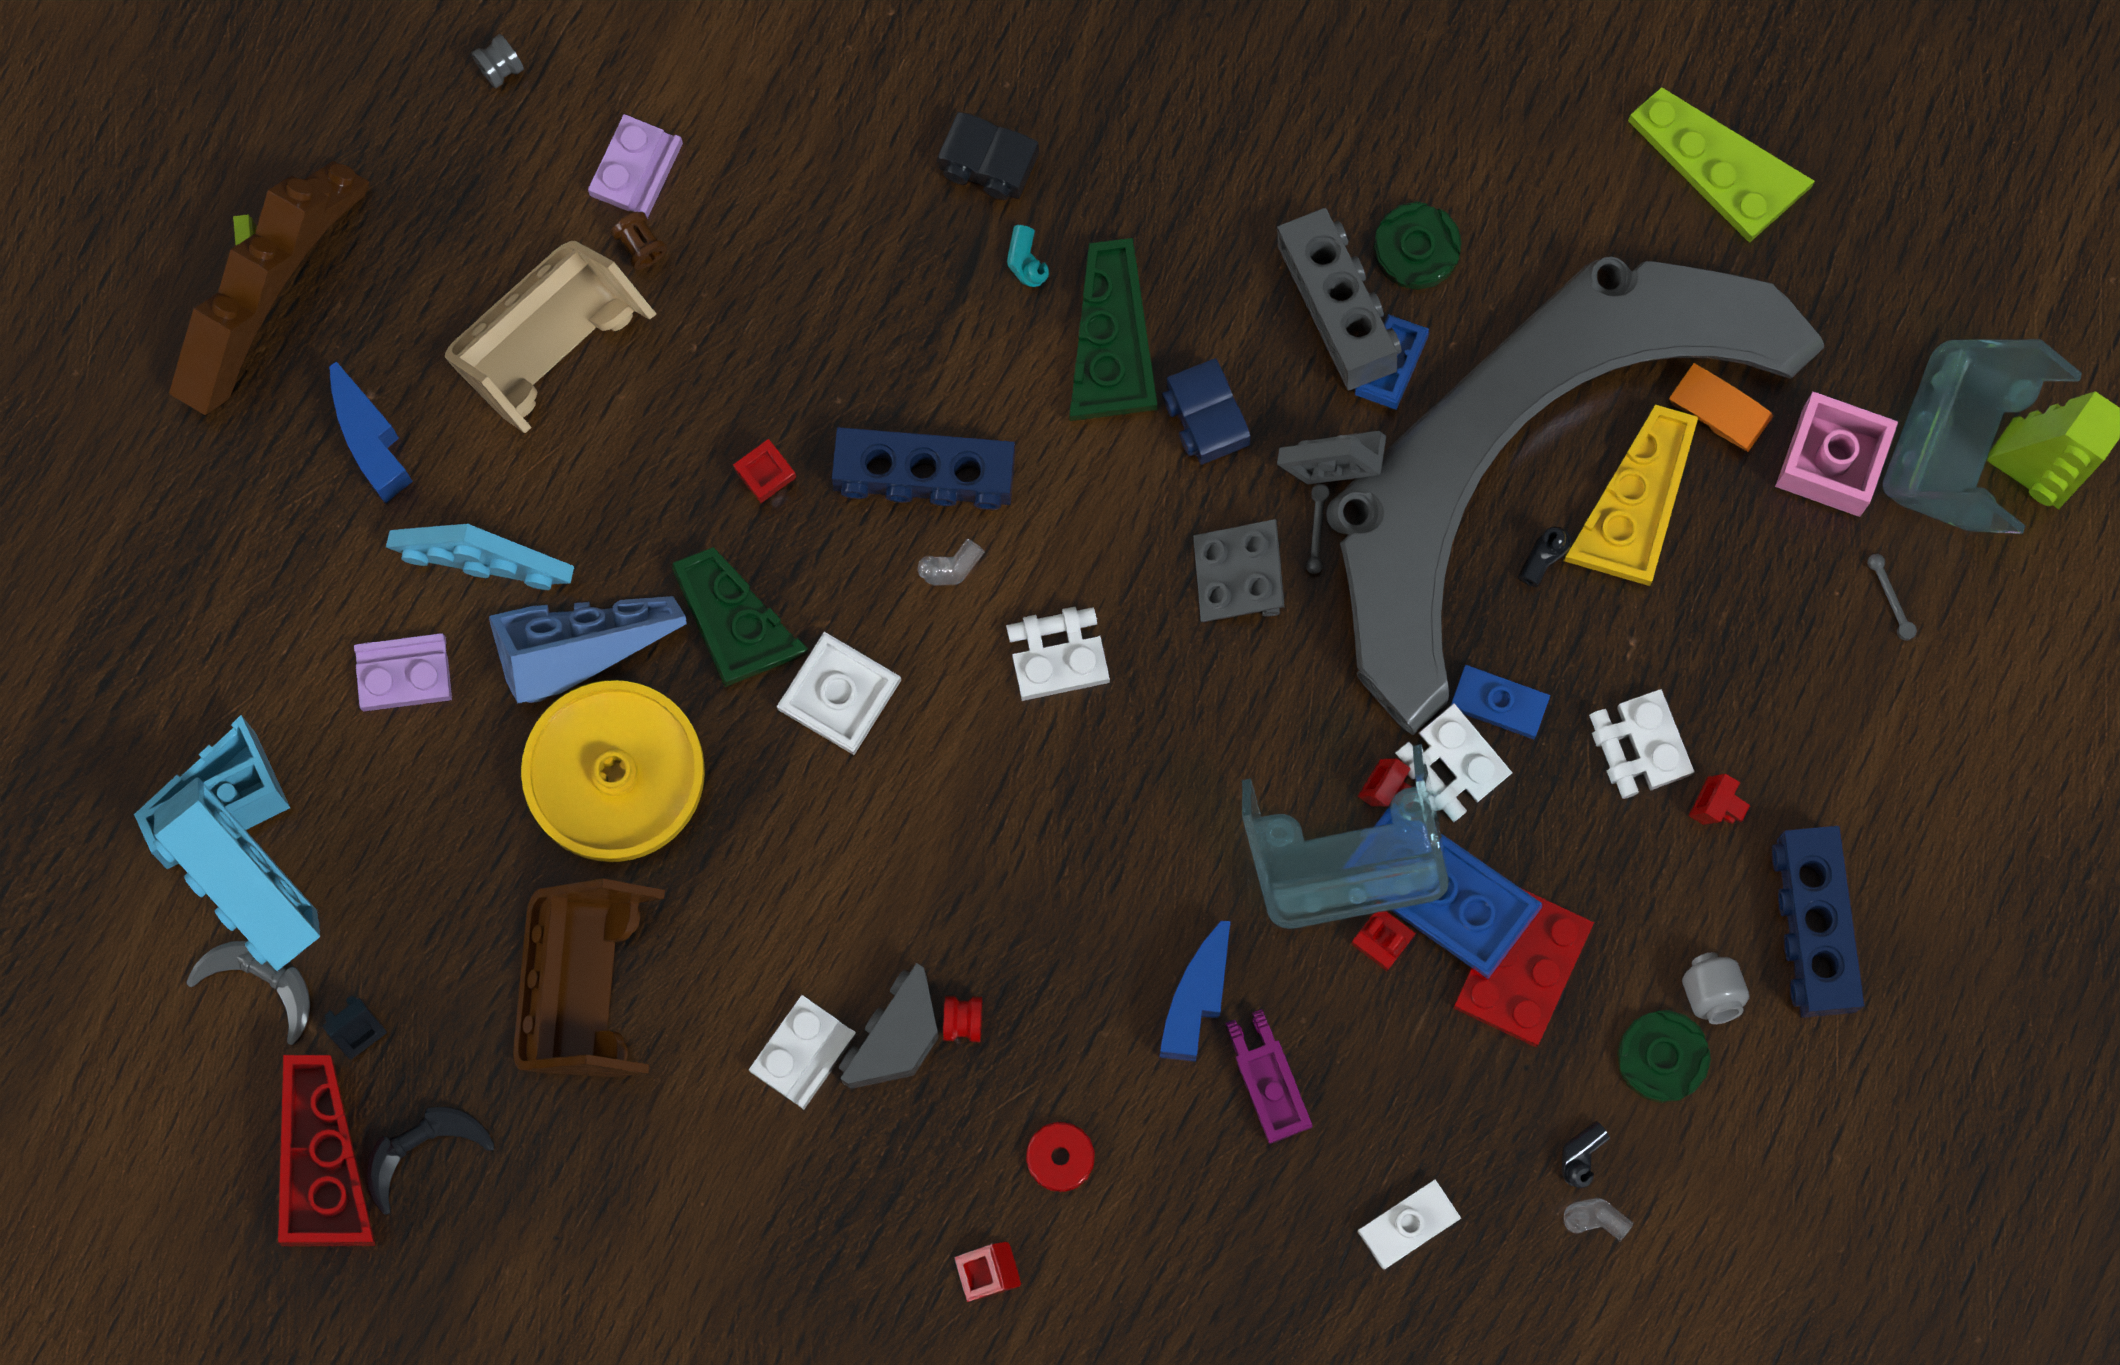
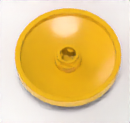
M618 680L601 681L581 686L554 702L533 727L525 745L521 766V779L526 802L534 818L546 834L564 849L576 855L605 862H621L640 858L655 852L674 839L694 814L701 798L705 777L704 757L700 741L692 724L682 710L669 698L650 687Z

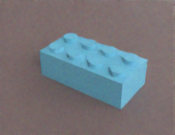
M199 777L191 781L154 811L153 831L154 836L157 838L153 841L155 848L166 861L172 863L176 860L185 869L187 874L184 875V878L191 889L198 896L203 897L207 894L218 906L215 909L218 918L229 930L233 931L238 928L248 939L245 943L246 948L260 964L263 965L268 961L278 971L320 937L317 909Z

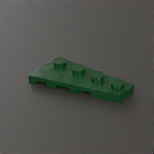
M1133 238L1089 243L1069 416L1070 421L1157 410V399Z

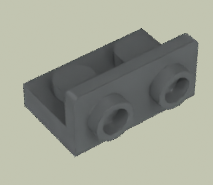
M1380 431L1301 441L1296 446L1279 448L1277 465L1306 484L1380 475L1386 435Z

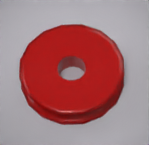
M1054 1122L1043 1126L1032 1136L1027 1146L1026 1162L1031 1176L1039 1185L1050 1191L1066 1192L1079 1187L1088 1179L1094 1167L1095 1152L1091 1139L1081 1128L1071 1123ZM1056 1149H1065L1069 1153V1160L1066 1164L1057 1165L1052 1161V1153Z

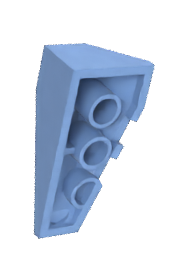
M673 596L619 600L613 605V608L609 609L590 607L589 602L574 603V611L549 613L548 605H540L489 616L505 679L517 703L540 702L548 696L563 693L686 625V616Z

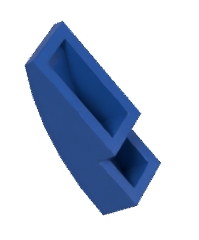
M335 362L329 369L331 391L339 424L347 445L360 469L386 504L413 482L405 468L388 450V447L397 441L399 437L391 424L342 367Z
M1220 921L1204 940L1187 966L1169 1009L1159 1057L1196 1062L1201 1016L1219 1018L1230 921Z

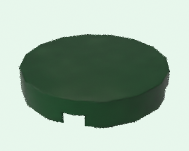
M1413 202L1399 205L1385 215L1376 230L1373 251L1376 263L1386 278L1401 287L1420 290L1435 287L1450 276L1458 264L1462 241L1458 226L1450 215L1442 209L1438 208L1437 210L1434 207L1427 206V203Z
M1670 1010L1656 1011L1634 1020L1622 1035L1617 1052L1619 1071L1628 1087L1642 1098L1658 1103L1675 1102L1695 1092L1707 1077L1711 1062L1710 1049H1708V1043L1700 1026L1686 1015Z

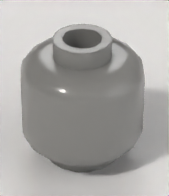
M1714 952L1696 957L1692 961V967L1686 971L1682 979L1694 1015L1708 1020L1711 1024H1722L1739 1017L1744 1011L1743 1006L1746 1005L1750 997L1737 961L1729 957H1718V954Z

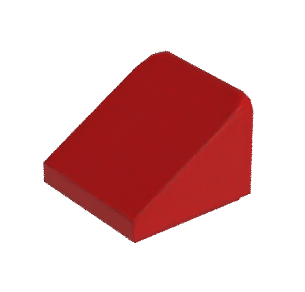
M1008 1242L991 1244L954 1257L967 1302L1021 1286L1011 1246Z

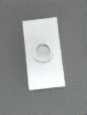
M1433 1180L1357 1232L1381 1268L1385 1270L1459 1221L1461 1217L1437 1181Z

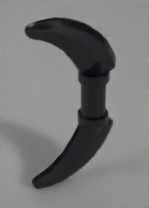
M431 1107L425 1110V1117L419 1120V1124L401 1135H395L391 1138L381 1136L371 1152L367 1169L368 1187L380 1211L385 1215L391 1211L389 1202L390 1181L400 1159L406 1156L408 1151L429 1138L432 1140L437 1136L464 1137L491 1151L494 1149V1143L485 1127L474 1117L458 1109Z

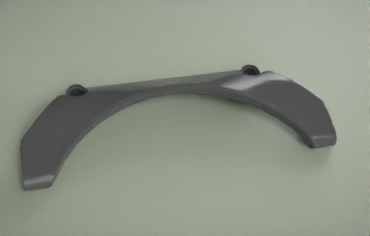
M1612 256L1604 257L1585 265L1384 452L1380 475L1355 478L1328 505L1326 515L1331 528L1338 533L1348 534L1340 542L1352 603L1357 668L1359 670L1357 676L1363 685L1390 716L1411 735H1414L1448 703L1449 689L1442 652L1441 610L1444 579L1454 537L1472 494L1495 457L1520 428L1549 403L1581 383L1613 369L1639 362L1668 358H1710L1743 363L1791 379L1824 348L1823 340L1793 303L1772 283L1715 271L1652 261L1642 262L1631 271L1623 261ZM1600 268L1604 269L1610 276V286L1608 289L1602 288L1597 281V272ZM1348 501L1353 502L1359 509V520L1355 525L1348 523L1343 515L1344 506Z

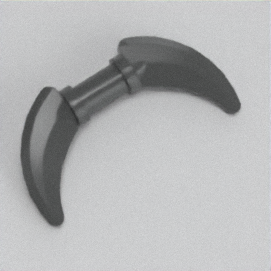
M233 941L219 945L201 957L188 977L187 985L189 987H194L204 978L222 971L242 970L256 975L270 983V987L277 990L288 1016L289 1030L287 1042L290 1045L296 1044L306 1028L310 1012L308 988L296 967L288 969L282 967L276 971L268 961L263 965L260 964L246 948L245 943L247 941Z

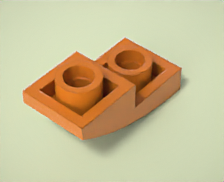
M1693 363L1669 398L1673 406L1687 414L1697 416L1698 420L1709 425L1712 432L1747 452L1750 451L1773 418L1772 412L1695 363Z

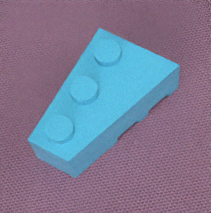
M242 715L231 724L233 728L213 747L208 745L199 754L201 758L181 777L176 775L134 814L151 853L166 869L179 863L176 860L172 863L166 861L153 844V841L157 839L153 831L154 811L197 777L200 778L245 830L290 808L257 734Z

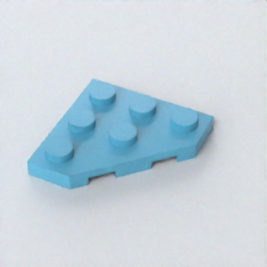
M470 524L390 530L386 548L402 553L401 559L410 564L427 566L429 562L463 569L464 573L475 577L488 578L489 575L511 578L525 581L526 585L542 590H550L552 584L571 583L574 570L573 565Z

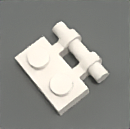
M1076 607L1062 609L1063 614L1037 619L1036 615L1023 617V622L1006 625L1009 642L1027 639L1029 651L1012 654L1022 701L1110 683L1101 637L1082 639L1080 628L1097 625L1094 607L1078 611ZM1063 631L1067 632L1069 643L1043 648L1041 636Z
M1661 689L1620 703L1617 707L1622 719L1620 723L1612 724L1606 709L1589 715L1595 731L1592 733L1597 747L1602 746L1610 769L1607 770L1608 776L1612 784H1617L1622 799L1639 793L1633 777L1644 774L1649 789L1653 790L1694 774V769ZM1629 737L1637 757L1636 760L1626 761L1618 740Z
M1455 704L1449 706L1418 732L1430 746L1422 754H1419L1410 742H1407L1395 752L1401 761L1411 768L1408 773L1411 780L1417 778L1433 797L1430 800L1433 806L1438 811L1443 809L1453 822L1467 812L1465 807L1456 798L1462 791L1466 789L1473 799L1479 802L1512 774V771ZM1438 758L1456 777L1447 786L1430 767Z

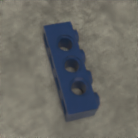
M837 427L832 471L834 491H841L842 496L854 499L867 498L869 493L886 495L885 498L894 502H910L912 497L930 498L932 504L940 506L956 505V501L974 502V506L981 509H999L1001 504L1011 505L1015 442ZM877 459H884L891 463L889 471L882 475L872 474L868 471V466ZM920 463H929L936 468L934 474L925 479L914 476L912 470ZM966 466L974 467L980 472L979 477L972 482H963L956 477V474L961 468Z
M1828 826L1786 830L1777 838L1778 844L1772 845V861L1775 871H1781L1784 889L1778 890V905L1781 916L1788 917L1790 934L1784 935V949L1787 961H1794L1796 979H1791L1790 981L1793 1006H1800L1801 1018L1856 1013L1864 1007L1840 827ZM1809 867L1814 869L1820 878L1819 887L1811 888L1804 885L1799 877L1800 868ZM1807 912H1817L1823 916L1826 922L1825 932L1817 933L1808 928L1805 921ZM1813 957H1823L1830 962L1832 966L1830 978H1822L1814 973L1811 965Z

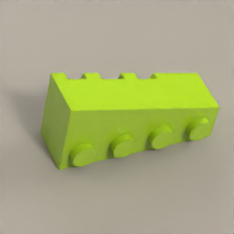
M2094 391L2068 400L2065 406H2060L2058 403L2051 405L2043 414L2036 410L2030 412L2026 419L2021 416L2015 417L1988 453L1985 460L2028 488L2030 495L2039 503L2045 506L2053 505L2060 509L2100 466L2120 439V407Z

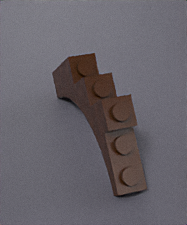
M332 161L305 179H299L291 175L268 190L255 234L230 250L218 293L193 309L170 387V395L204 415H207L230 399L238 373L252 341L287 280L326 230L344 212L365 197L370 183L368 180L355 174L352 168Z

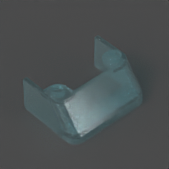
M2041 339L1949 340L1942 343L1930 356L1883 480L1885 494L1899 505L1966 531L2023 534L2026 526L1998 505L1993 494L1984 488L1976 486L2004 412H2021L2030 407L2036 401L2044 381H2080L2082 373Z
M1422 744L1413 746L1416 787L1401 790L1391 801L1390 810L1393 824L1305 841L1302 828L1293 817L1285 814L1261 817L1252 780H1242V818L1270 919L1276 925L1287 929L1299 928L1433 902L1445 894L1449 884L1448 870L1436 802Z

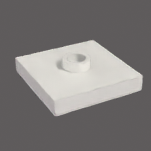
M824 632L780 700L777 709L855 755L901 682V677Z

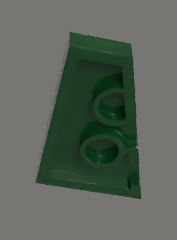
M714 547L672 564L674 575L725 687L807 655L809 649L798 638L795 639L781 624V619L771 608L768 609L749 589V584Z

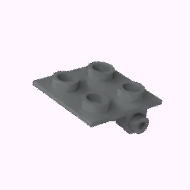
M1274 519L1193 536L1201 622L1261 611L1263 616H1276L1280 614V608L1285 606L1277 520Z

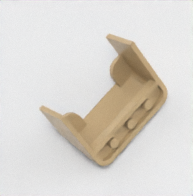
M570 241L554 250L454 340L446 350L445 358L503 419L523 433H526L532 427L523 417L528 415L536 405L534 400L538 392L533 385L595 328L602 331L610 329L617 331L631 321L634 311L649 320L656 313L614 261L577 241Z

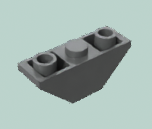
M916 963L911 972L904 969L899 974L890 989V993L895 995L886 1010L879 1007L874 1012L864 1029L869 1033V1036L860 1049L853 1046L844 1057L839 1066V1069L844 1072L840 1078L843 1085L853 1089L914 1076L938 1040L939 1035L925 969L921 965Z

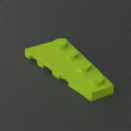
M1662 87L1629 117L1628 122L1749 243L1803 196L1815 182Z

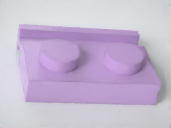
M624 114L588 188L589 195L629 212L630 210L633 212H644L648 219L683 144L682 138L677 135L667 134L660 128Z
M442 633L354 645L360 709L364 712L452 700L445 635Z

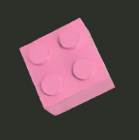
M1812 392L1803 406L1775 487L1860 517L1871 502L1898 421Z

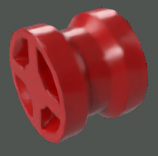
M945 995L943 1040L953 1042L957 1037H967L971 1042L980 1043L982 997L973 996L968 1001L958 1000L955 996Z

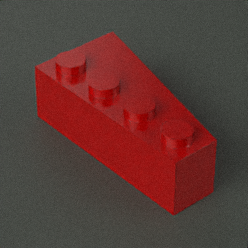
M283 1055L278 1243L281 1246H376L336 1069L331 1055Z

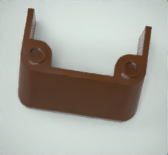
M602 878L541 888L532 895L526 914L513 1058L518 1069L539 1073L600 1077L649 1074V1064L626 1061L628 1049L622 1035L619 1032L607 1030L615 942L627 940L638 928L640 922L639 903L662 900L665 896V890Z

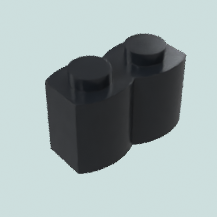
M957 112L937 159L939 169L944 171L943 175L954 183L966 185L969 181L984 186L983 190L988 195L999 200H1007L1008 197L1020 199L1039 156V144L1034 139L1016 131L997 127L984 119L967 113Z

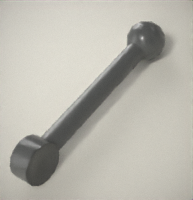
M1323 484L1314 486L1311 497L1315 501L1311 557L1306 561L1305 565L1307 571L1312 574L1319 573L1323 568V562L1319 558L1324 502L1329 497V489Z
M1878 553L1872 554L1868 558V566L1876 571L1899 623L1897 634L1902 640H1911L1917 633L1916 626L1912 622H1908L1885 572V558Z

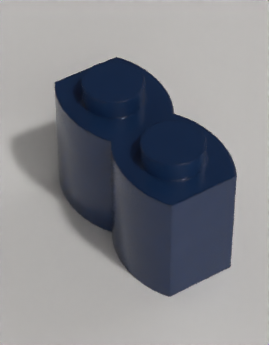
M1216 358L1167 377V391L1162 393L1163 401L1171 417L1178 415L1185 430L1180 431L1179 435L1188 456L1195 454L1202 465L1250 446L1251 435Z

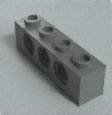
M1323 208L1277 226L1278 248L1347 390H1352L1397 372V354L1402 352L1399 339L1393 328L1386 330L1380 318L1384 316L1380 300L1375 292L1368 293L1363 283L1366 280L1363 266L1357 256L1350 257L1345 247L1348 245V239L1339 220L1333 222L1327 209ZM1320 258L1332 260L1331 263L1326 265H1320L1314 261ZM1337 294L1350 296L1349 299L1344 301H1337L1331 297ZM1354 330L1368 332L1363 337H1354L1349 333Z

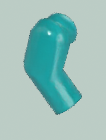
M1016 225L1013 227L1007 265L1022 284L1029 287H1038L1049 276L1048 266L1045 262L1041 264L1031 253L1035 230L1028 226Z

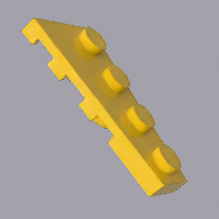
M1659 405L1654 406L1564 559L1565 562L1647 586L1651 585L1697 424V416Z

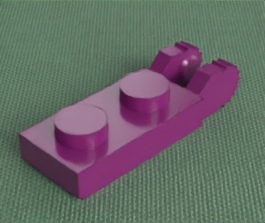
M1260 1009L1252 1012V1022L1264 1045L1262 1047L1248 1051L1244 1041V1034L1236 1020L1226 1022L1225 1025L1237 1054L1235 1060L1267 1141L1269 1144L1311 1129L1313 1126L1279 1040L1275 1041L1264 1012Z

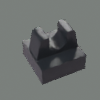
M349 996L346 999L349 1006L336 1016L330 1010L325 1015L326 1023L322 1026L335 1044L352 1060L388 1032L360 998L357 999L354 996Z

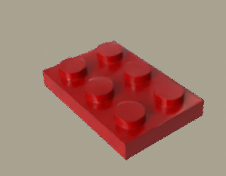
M1524 890L1542 903L1541 910L1489 979L1471 968L1453 1009L1531 1046L1537 1047L1594 922Z

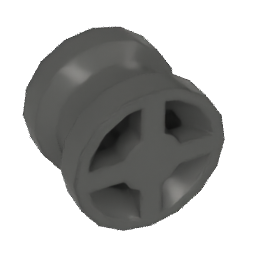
M501 34L495 36L492 39L491 45L487 48H478L471 53L477 66L495 89L503 84L504 78L509 74L517 75L524 70L517 54Z

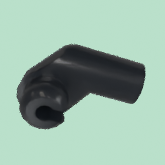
M1595 1121L1577 1134L1563 1147L1561 1172L1564 1180L1571 1186L1585 1188L1594 1179V1173L1591 1172V1153L1610 1140L1607 1131L1598 1121Z

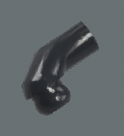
M1556 526L1548 528L1536 540L1518 575V579L1529 586L1538 587L1547 568L1568 553L1571 546V537L1568 532Z

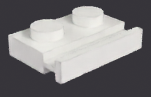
M801 995L749 1068V1071L804 1110L857 1034Z

